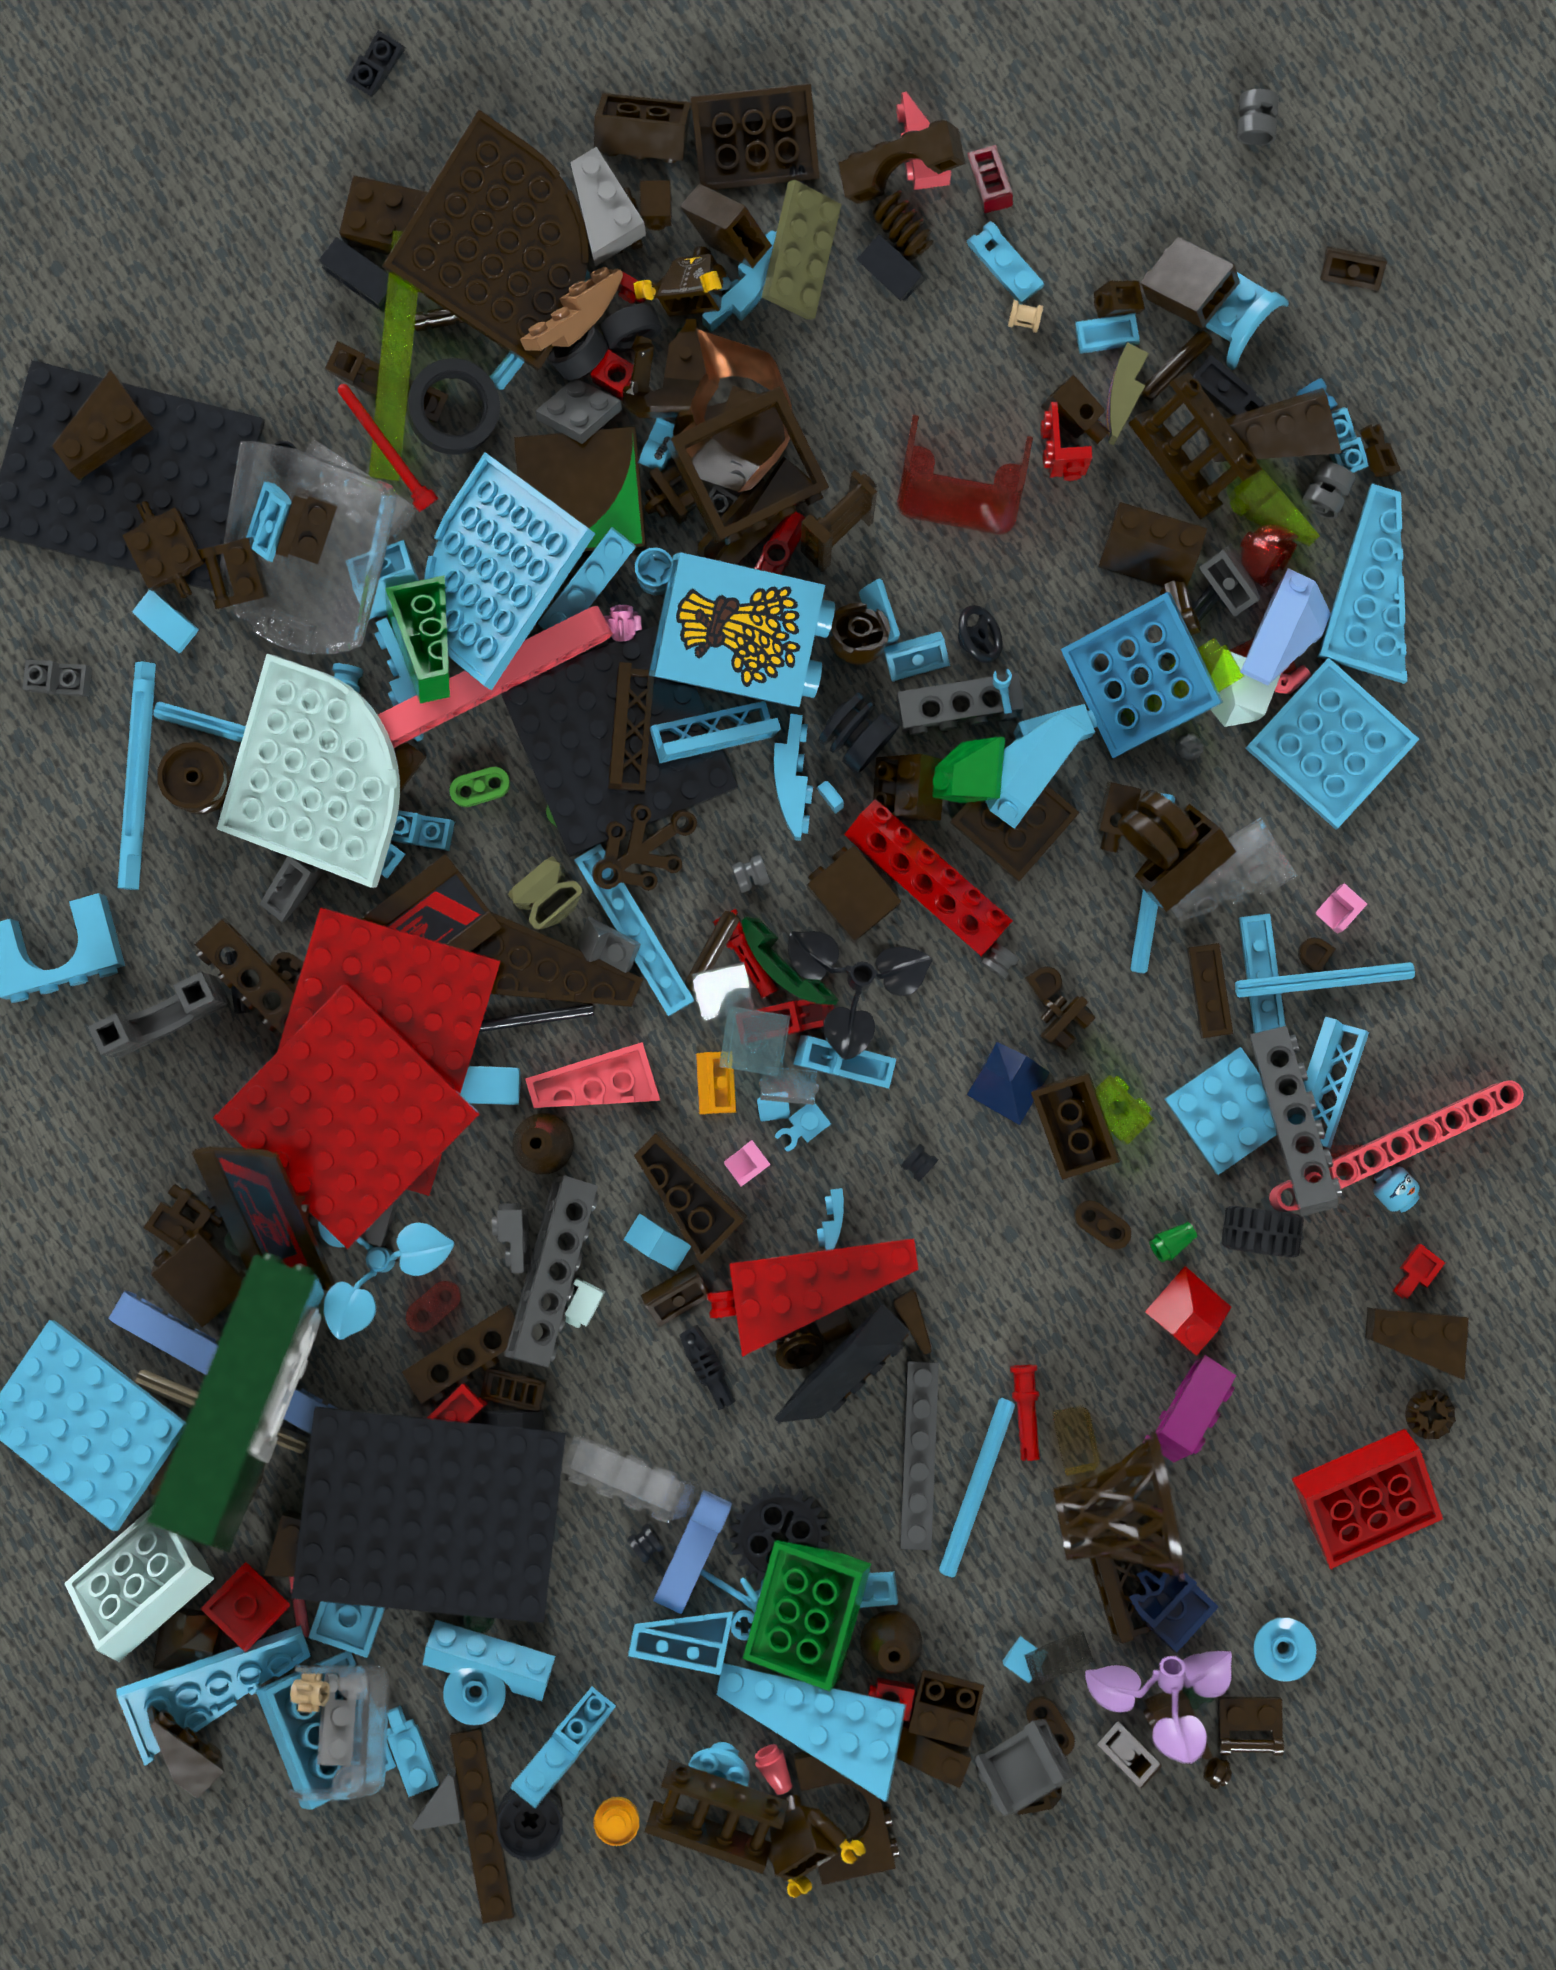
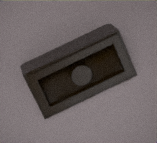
M1327 246L1320 280L1379 291L1387 260L1384 257Z
M693 1264L645 1292L641 1297L651 1316L660 1327L707 1299L706 1294L710 1293Z

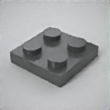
M574 379L535 412L539 422L583 444L618 414L622 408L620 400L579 379Z

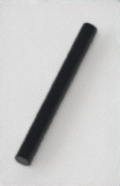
M593 1004L483 1019L479 1032L594 1016Z

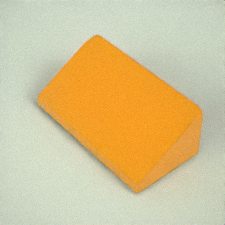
M733 1051L697 1053L699 1114L736 1113Z

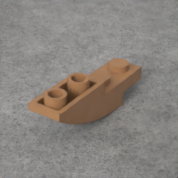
M602 267L591 273L592 278L586 282L581 281L570 286L568 289L569 293L560 298L563 308L554 311L551 314L552 318L547 322H540L531 326L528 329L529 333L520 339L524 349L541 351L550 344L555 347H569L593 327L611 303L623 277L621 269L608 270L607 267Z

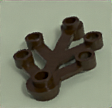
M643 804L635 805L631 809V817L634 821L627 853L617 859L620 840L625 837L626 828L618 821L610 822L605 830L606 835L609 837L605 856L592 869L593 881L603 889L614 888L621 882L640 886L647 891L653 890L658 882L655 874L650 871H643L637 874L624 870L636 863L663 868L669 873L679 872L682 868L680 857L675 854L662 856L651 854L650 852L677 833L682 836L692 834L697 826L696 817L686 810H678L671 816L669 824L643 841L646 823L651 818V811ZM639 809H645V816L642 819H638L636 816ZM684 816L686 818L685 825L678 827V819ZM619 826L620 833L617 836H612V828ZM676 859L677 865L670 869L668 867L669 860ZM610 868L611 875L608 878H603V870ZM646 876H651V883L647 886L643 885V879Z

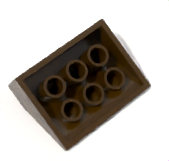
M811 83L691 96L700 184L716 190L820 178ZM796 165L798 170L800 165L804 166L806 173L802 174L803 177H801V174H796L793 177V175H790L791 167Z

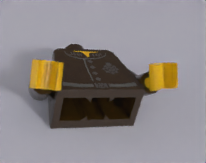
M698 246L694 249L693 256L673 260L667 274L658 283L651 284L650 280H641L633 285L636 299L646 298L647 300L658 298L668 316L672 317L720 311L722 290L728 289L731 281L724 267L717 264L713 255H711V251L706 247Z
M792 1795L784 1798V1800L789 1802L782 1829L770 1826L771 1846L769 1860L774 1866L775 1876L782 1877L784 1881L788 1880V1894L791 1897L797 1898L812 1889L811 1881L805 1875L837 1855L838 1847L842 1849L841 1856L843 1861L849 1864L857 1861V1857L851 1850L856 1855L861 1856L865 1853V1847L857 1840L849 1843L846 1840L847 1835L820 1809L803 1806L800 1796Z

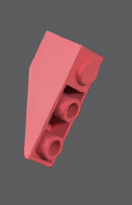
M902 92L901 104L896 105L898 123H904L905 133L928 128L930 122L909 94ZM909 160L910 162H905L907 181H913L914 190L950 184L951 170L937 174L928 168L922 160Z

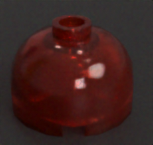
M1267 524L1259 527L1254 533L1249 531L1244 536L1240 547L1243 548L1241 563L1253 581L1263 587H1267L1274 582L1269 577L1279 567L1283 571L1291 560L1297 544L1293 542V539H1298L1297 534L1280 525Z

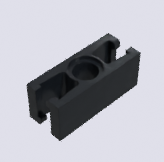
M335 237L318 260L323 265L322 269L382 313H384L401 290L397 286L398 282L395 278L338 237Z

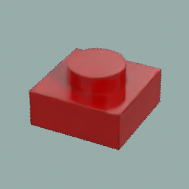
M622 271L623 277L617 289L619 291L618 295L632 304L635 301L640 304L644 303L646 298L636 299L633 284L638 280Z

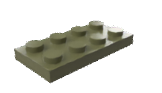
M797 180L790 181L787 185L762 298L805 319H814L841 204Z

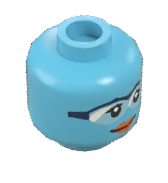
M1401 1166L1392 1169L1387 1167L1379 1171L1374 1177L1376 1183L1373 1187V1193L1389 1211L1395 1212L1400 1210L1405 1212L1413 1207L1420 1198L1418 1195L1420 1185Z

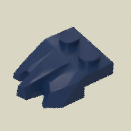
M1145 1570L1138 1573L1137 1576L1145 1587L1146 1594L1143 1596L1134 1594L1129 1598L1146 1625L1176 1654L1219 1606L1196 1585L1197 1583L1185 1571V1581L1179 1582L1177 1575L1170 1577L1169 1574L1162 1572V1577L1158 1579Z

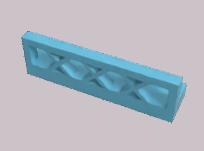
M765 701L650 727L659 763L772 738L781 730L778 718L770 719ZM759 710L762 721L751 724L744 721L748 712ZM742 714L741 718H738L735 715ZM727 718L737 724L736 727L719 730L715 726L719 719ZM714 720L712 725L708 723V721ZM699 724L709 730L707 734L694 737L687 734L691 725ZM681 727H686L684 731L678 729ZM669 730L680 738L676 741L662 743L660 732Z
M1326 1016L1307 1070L1308 1080L1303 1083L1306 1092L1312 1091L1315 1099L1316 1109L1312 1110L1314 1120L1324 1119L1328 1127L1325 1138L1320 1139L1323 1147L1331 1148L1369 1032L1344 1025L1337 1019ZM1344 1032L1357 1035L1355 1047L1344 1052L1341 1046ZM1343 1061L1347 1068L1346 1074L1339 1080L1334 1081L1331 1075L1332 1068ZM1334 1090L1337 1096L1336 1104L1325 1110L1321 1103L1323 1095ZM1295 1114L1292 1115L1290 1123L1298 1125L1303 1123L1305 1118L1302 1115Z

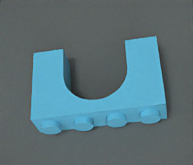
M97 893L69 901L78 933V944L72 958L63 966L52 970H43L31 961L26 951L18 921L13 919L0 921V998L10 999L11 1003L21 1002L29 999V993L40 990V994H48L58 991V985L69 982L70 986L86 983L88 982V976L99 973V977H107L117 974V968L125 966L107 897Z

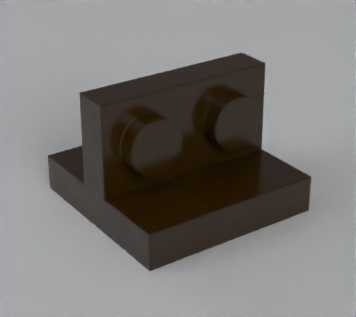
M297 487L276 554L286 558L290 554L318 564L338 505L309 495L308 490Z

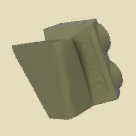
M554 856L544 860L508 893L513 904L519 909L531 910L529 922L538 930L557 925L575 910L583 892L581 886L576 881L564 882L566 870Z

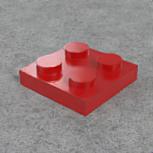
M245 1562L200 1609L246 1653L289 1608L290 1603Z

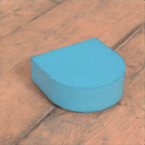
M824 781L817 787L818 792L835 814L844 808L843 799L828 781Z

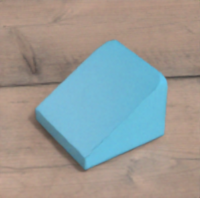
M786 1094L757 1099L760 1121L790 1117L788 1096Z
M1020 1636L1002 1662L1004 1666L1027 1683H1030L1046 1654Z

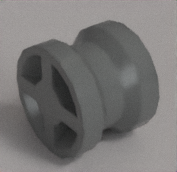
M994 942L991 946L990 955L984 957L980 963L1000 978L1006 980L1009 976L1008 970L1012 965H1016L1020 959L1005 947Z

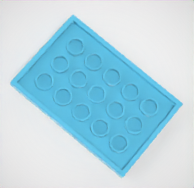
M54 1320L48 1321L0 1392V1441L112 1531L119 1530L179 1441L186 1422Z

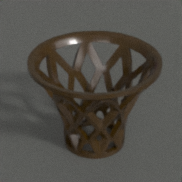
M1156 1431L1150 1432V1439H1144L1145 1442L1134 1449L1122 1461L1112 1465L1096 1476L1078 1483L1053 1487L1066 1561L1091 1557L1113 1558L1143 1564L1169 1574L1170 1577L1177 1575L1179 1582L1185 1581L1173 1500ZM1137 1476H1144L1136 1486L1130 1485ZM1151 1481L1154 1491L1145 1489ZM1136 1498H1139V1499H1142V1500H1145V1501H1144L1143 1503H1141V1502L1135 1501V1499H1136ZM1106 1500L1101 1505H1097L1099 1501ZM1119 1502H1125L1118 1509H1112ZM1143 1515L1153 1518L1142 1526L1136 1523ZM1161 1528L1163 1537L1154 1532ZM1105 1529L1111 1530V1531H1109V1532H1107V1533L1102 1532V1531H1104ZM1120 1536H1125V1537H1128V1538L1122 1540V1539H1120V1538H1118V1537H1120ZM1146 1537V1538L1152 1540L1153 1542H1148L1147 1540H1145V1539H1143V1538Z

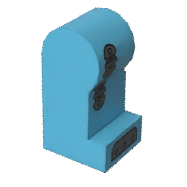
M677 417L656 418V423L642 450L639 459L640 464L651 469L658 467L660 472L667 467L672 455L666 444L671 437H674L673 429Z

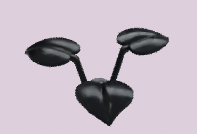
M792 931L788 939L790 962L795 972L803 979H819L821 981L827 971L830 973L848 974L847 982L855 990L850 1010L846 1007L833 1009L827 1014L823 1024V1032L827 1042L844 1060L852 1059L861 1054L870 1044L875 1033L873 1016L864 1010L856 1011L862 991L867 990L875 978L877 980L883 979L885 989L893 995H910L921 986L932 963V957L919 950L907 947H892L881 952L876 959V968L881 974H878L877 970L870 963L864 961L857 962L853 967L847 965L846 967L834 968L832 966L839 959V948L836 941L828 934L818 931Z

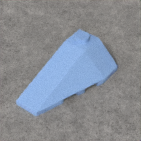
M1289 568L1286 570L1271 597L1240 673L1268 686L1298 656L1300 657L1313 642L1321 638L1331 613L1316 581Z

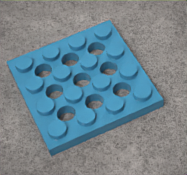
M1170 592L1164 593L1060 649L1089 710H1092L1094 713L1097 727L1112 758H1117L1223 703ZM1154 625L1159 626L1162 630V638L1157 643H1152L1148 639V630ZM1128 639L1135 644V652L1131 657H1125L1121 652L1122 643ZM1166 653L1173 654L1176 660L1174 668L1169 671L1161 666V658ZM1099 654L1106 655L1109 660L1107 669L1102 672L1097 670L1094 664L1095 658ZM1139 667H1144L1149 674L1147 682L1143 685L1138 684L1134 679V673ZM1180 680L1185 681L1189 686V692L1184 698H1179L1174 693V686ZM1113 681H1117L1122 687L1121 695L1116 699L1111 698L1107 691L1109 684ZM1153 694L1158 695L1162 701V706L1157 712L1150 711L1147 706L1148 698ZM1126 708L1131 709L1135 714V720L1130 726L1124 725L1120 718L1122 711Z

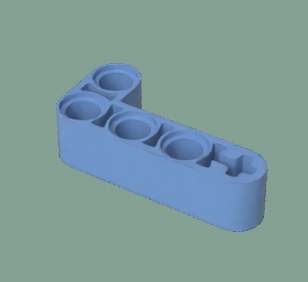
M703 1490L677 1546L673 1559L653 1599L654 1602L682 1614L717 1535L726 1521L731 1509V1502Z

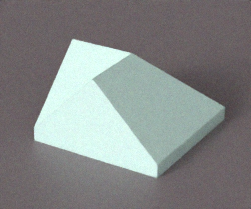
M1225 649L1211 675L1223 703L1210 710L1224 727L1258 721L1267 711L1280 675L1267 686L1240 673L1246 657Z

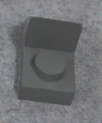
M587 917L577 943L587 961L592 962L601 959L625 973L631 970L641 945L639 942L592 917Z

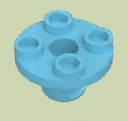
M715 1743L711 1748L703 1749L694 1754L689 1761L688 1766L748 1787L750 1779L748 1767L738 1757L739 1751L729 1743Z

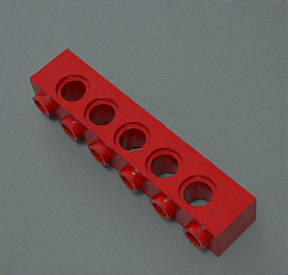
M876 799L860 813L844 834L980 956L987 951L1012 923L1013 920L984 896L979 889L975 888L955 868L948 864Z

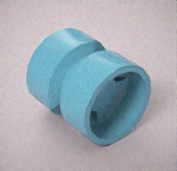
M657 547L648 548L640 553L635 562V573L638 583L646 593L651 595H663L666 593L672 557L664 549Z

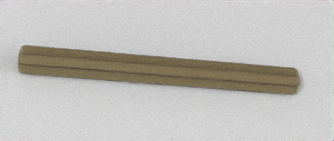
M140 1370L135 1379V1383L141 1388L191 1409L199 1393L147 1370ZM281 1426L277 1434L278 1440L276 1444L297 1453H303L307 1448L309 1438Z

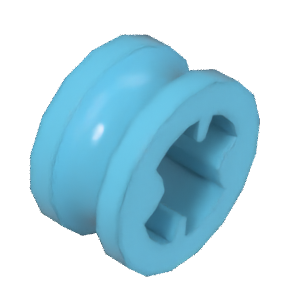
M741 1610L732 1617L731 1632L739 1640H748L750 1628H748V1633H741V1628L736 1627V1622H741V1617H747L748 1622L752 1623L755 1615L753 1612Z

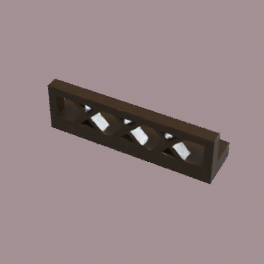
M619 662L608 789L645 792L654 677L649 676L650 670L631 668L632 663ZM631 676L648 677L647 689L639 696H636L630 689ZM629 695H630V696L632 697V699H633L630 703H629ZM646 695V702L644 705L641 702V699ZM637 703L645 714L644 719L634 726L627 716L628 709ZM627 725L631 729L628 733H626ZM644 725L642 736L638 729ZM634 733L642 741V749L634 756H631L625 748V741ZM624 755L629 759V760L626 761L625 763H624ZM641 755V764L639 765L635 759ZM631 763L640 772L639 784L622 782L623 769Z

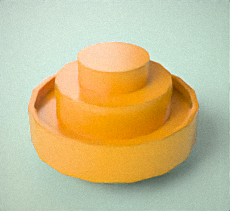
M611 1797L604 1800L597 1808L594 1816V1829L597 1836L604 1843L611 1846H622L629 1843L636 1836L640 1825V1815L636 1806L630 1800L623 1797Z

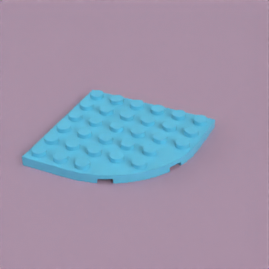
M487 453L483 454L437 529L434 539L438 540L433 556H428L424 580L445 575L448 656L483 686L492 690L595 533Z

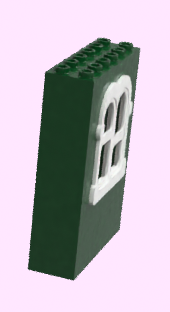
M265 1253L263 1258L254 1255L146 1523L228 1553L231 1550L265 1462H269L278 1440L277 1434L298 1381L302 1379L306 1370L307 1359L324 1315L325 1294L318 1278L314 1274V1270L296 1264L294 1269L287 1267L286 1264L282 1263L283 1259Z

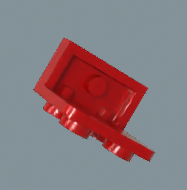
M1050 402L1048 411H1044V420L1041 421V438L1047 439L1046 450H1043V467L1049 468L1050 477L1063 476V479L1066 481L1081 479V475H1086L1091 463L1092 446L1061 448L1057 402Z

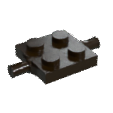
M148 501L137 504L136 508L143 522L139 527L122 536L148 589L154 591L165 584L174 583L180 598L188 597L187 595L190 596L193 592L185 577L193 569L205 564V561L201 559L199 549L180 510L175 507L161 515L154 516Z

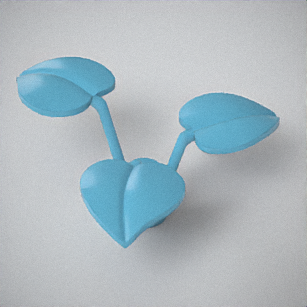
M318 1221L320 1235L326 1243L334 1247H345ZM413 1223L406 1226L397 1238V1246L400 1251H395L394 1253L387 1248L373 1247V1245L360 1237L357 1242L368 1250L366 1264L370 1271L358 1280L354 1287L346 1282H338L328 1291L324 1301V1315L333 1335L337 1339L343 1340L363 1330L372 1322L376 1313L375 1299L369 1291L360 1289V1287L371 1277H375L377 1272L384 1273L390 1271L394 1267L397 1257H400V1268L404 1273L413 1276L427 1274L446 1260L454 1247L453 1240L443 1235L433 1226L425 1223Z

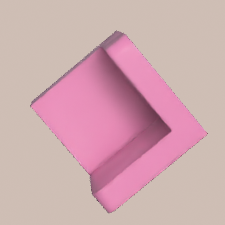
M1344 883L1338 886L1319 907L1316 915L1338 934L1347 928L1367 903Z
M753 1140L724 1161L725 1166L737 1180L740 1187L771 1165Z

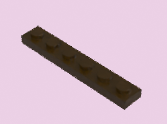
M482 1728L451 1733L450 1739L482 1922L484 1924L514 1918L515 1914L504 1851L497 1836V1811Z

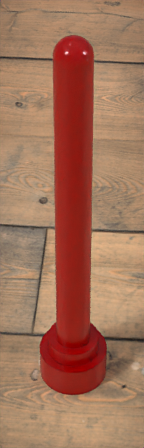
M340 384L337 389L339 395L412 492L411 497L414 500L412 504L420 513L439 498L432 489L428 490L426 486L422 487L347 384Z

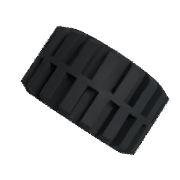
M1229 1206L1225 1208L1221 1245L1231 1250L1294 1258L1300 1256L1304 1218L1293 1213Z

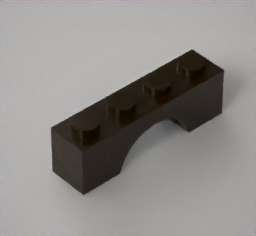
M938 120L932 122L928 128L921 131L906 132L902 135V138L895 141L880 142L875 145L874 149L867 152L850 154L848 159L838 162L845 197L859 204L884 195L891 173L899 165L909 160H922L928 168L937 174L966 164L959 129L947 120Z

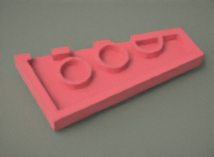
M643 1042L525 1078L534 1108L661 1101Z

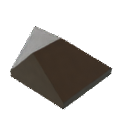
M180 1608L159 1627L153 1668L173 1670L219 1654L222 1629L203 1611Z

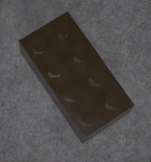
M353 175L339 231L343 242L352 247L389 255L427 192Z

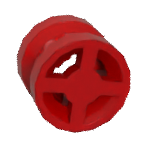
M733 1290L706 1294L707 1300L711 1302L710 1318L736 1315Z

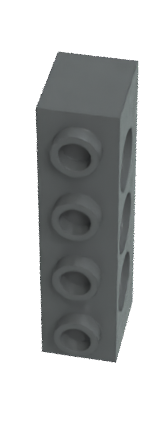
M1011 673V684L1008 689L1012 713L1004 714L1000 691L994 687L993 677L899 691L896 698L902 732L909 731L910 736H917L928 733L927 728L939 727L940 731H948L958 728V723L969 722L970 726L987 724V719L999 717L1000 721L1017 719V714L1022 713L1024 710L1018 673ZM1006 674L996 676L1001 682L1007 680ZM992 694L998 699V705L989 708L984 705L982 697ZM956 699H963L967 702L969 709L963 713L957 712L953 709L952 702ZM926 704H933L938 708L939 714L935 717H927L923 714L922 707Z

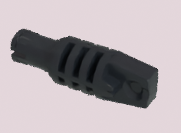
M695 1325L683 1331L679 1336L686 1356L700 1384L708 1387L718 1410L725 1408V1405L728 1407L736 1402L724 1379L725 1369L722 1367L712 1344L698 1325Z

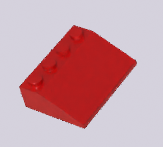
M1402 1429L1292 1478L1301 1506L1330 1569L1443 1520L1421 1450L1406 1429Z

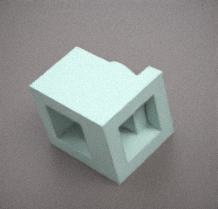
M576 1278L573 1285L577 1286L578 1289L573 1291L571 1299L566 1302L565 1307L568 1309L565 1312V1322L579 1328L581 1324L589 1325L605 1291L580 1278Z

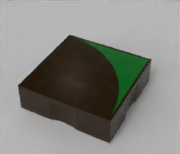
M635 427L598 430L583 444L563 433L514 437L517 476L595 533L580 557L590 556L611 527L636 545L629 556L640 555L642 551L647 549L640 486L638 440Z

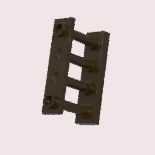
M1189 372L1169 383L1176 394L1156 413L1151 408L1135 416L1128 424L1201 520L1223 505L1218 494L1238 476L1242 481H1245L1263 469L1257 463L1255 456L1247 450L1202 390L1199 381L1193 378ZM1184 403L1195 418L1173 437L1163 422ZM1203 428L1213 442L1191 461L1181 446ZM1221 452L1231 467L1209 485L1201 475L1200 470Z
M856 470L851 473L849 493L823 518L819 517L816 519L810 513L801 522V552L821 572L831 565L832 547L861 519L868 526L873 523L877 498L875 488L877 486L865 473L860 475Z
M669 1759L661 1787L669 1789L664 1804L657 1801L653 1802L644 1833L763 1874L771 1842L765 1840L770 1826L782 1829L789 1801ZM681 1794L699 1800L694 1814L676 1808ZM710 1805L728 1810L723 1825L705 1819ZM740 1815L758 1821L753 1835L735 1829Z

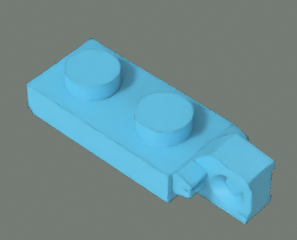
M401 1705L390 1709L387 1712V1717L391 1727L386 1729L387 1740L408 1797L438 1786L439 1781L418 1724L416 1725L413 1719L406 1721Z

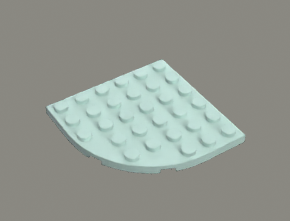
M266 654L217 829L368 887L377 888L394 832L400 800L398 763L389 734L372 706L346 683L324 672L272 654Z

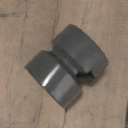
M1252 89L1240 95L1239 116L1241 118L1238 120L1237 140L1239 142L1252 145H1267L1275 141L1277 133V120L1275 117L1278 114L1279 95L1276 92L1266 89Z
M1327 461L1321 462L1313 477L1315 484L1309 485L1301 502L1308 510L1325 518H1337L1345 503L1342 496H1347L1350 493L1356 477L1351 471L1339 464Z

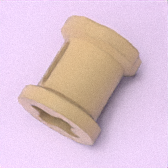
M1014 300L1008 327H1013L1014 325L1031 328L1033 332L1037 333L1043 306L1038 305L1036 308L1019 304L1017 300Z

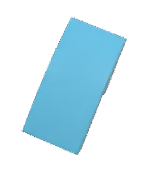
M1342 407L1331 412L1342 452L1330 454L1333 463L1345 467L1352 473L1368 467L1361 437H1356L1348 409Z
M149 590L132 611L147 627L179 653L184 650L199 631L193 623L181 612L175 610L156 591Z
M398 810L391 841L449 851L455 821Z
M843 1188L831 1189V1196L825 1197L827 1215L833 1214L834 1220L823 1221V1228L817 1229L819 1247H825L826 1250L835 1248L840 1235L844 1207Z

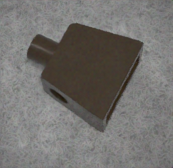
M1074 374L1064 381L1040 406L1044 411H1048L1050 402H1057L1059 424L1075 439L1086 433L1098 444L1110 432L1098 420L1105 412V409Z
M1107 781L1097 825L1098 830L1104 831L1100 849L1118 853L1123 834L1118 826H1113L1110 823L1112 815L1120 813L1123 817L1128 810H1137L1136 804L1142 789Z

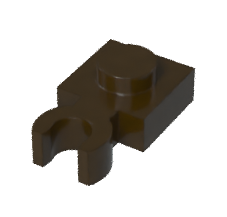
M1370 424L1361 429V436L1369 447L1365 449L1368 457V466L1375 474V477L1391 476L1401 471L1391 444L1385 443L1384 431L1381 425L1372 426Z

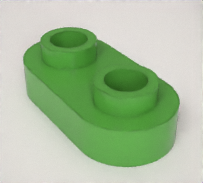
M499 767L485 768L454 779L450 785V796L461 807L475 806L506 795L510 789V778ZM494 778H498L501 781L500 786L496 789L490 787V781ZM464 787L471 788L472 792L469 797L461 796V790Z

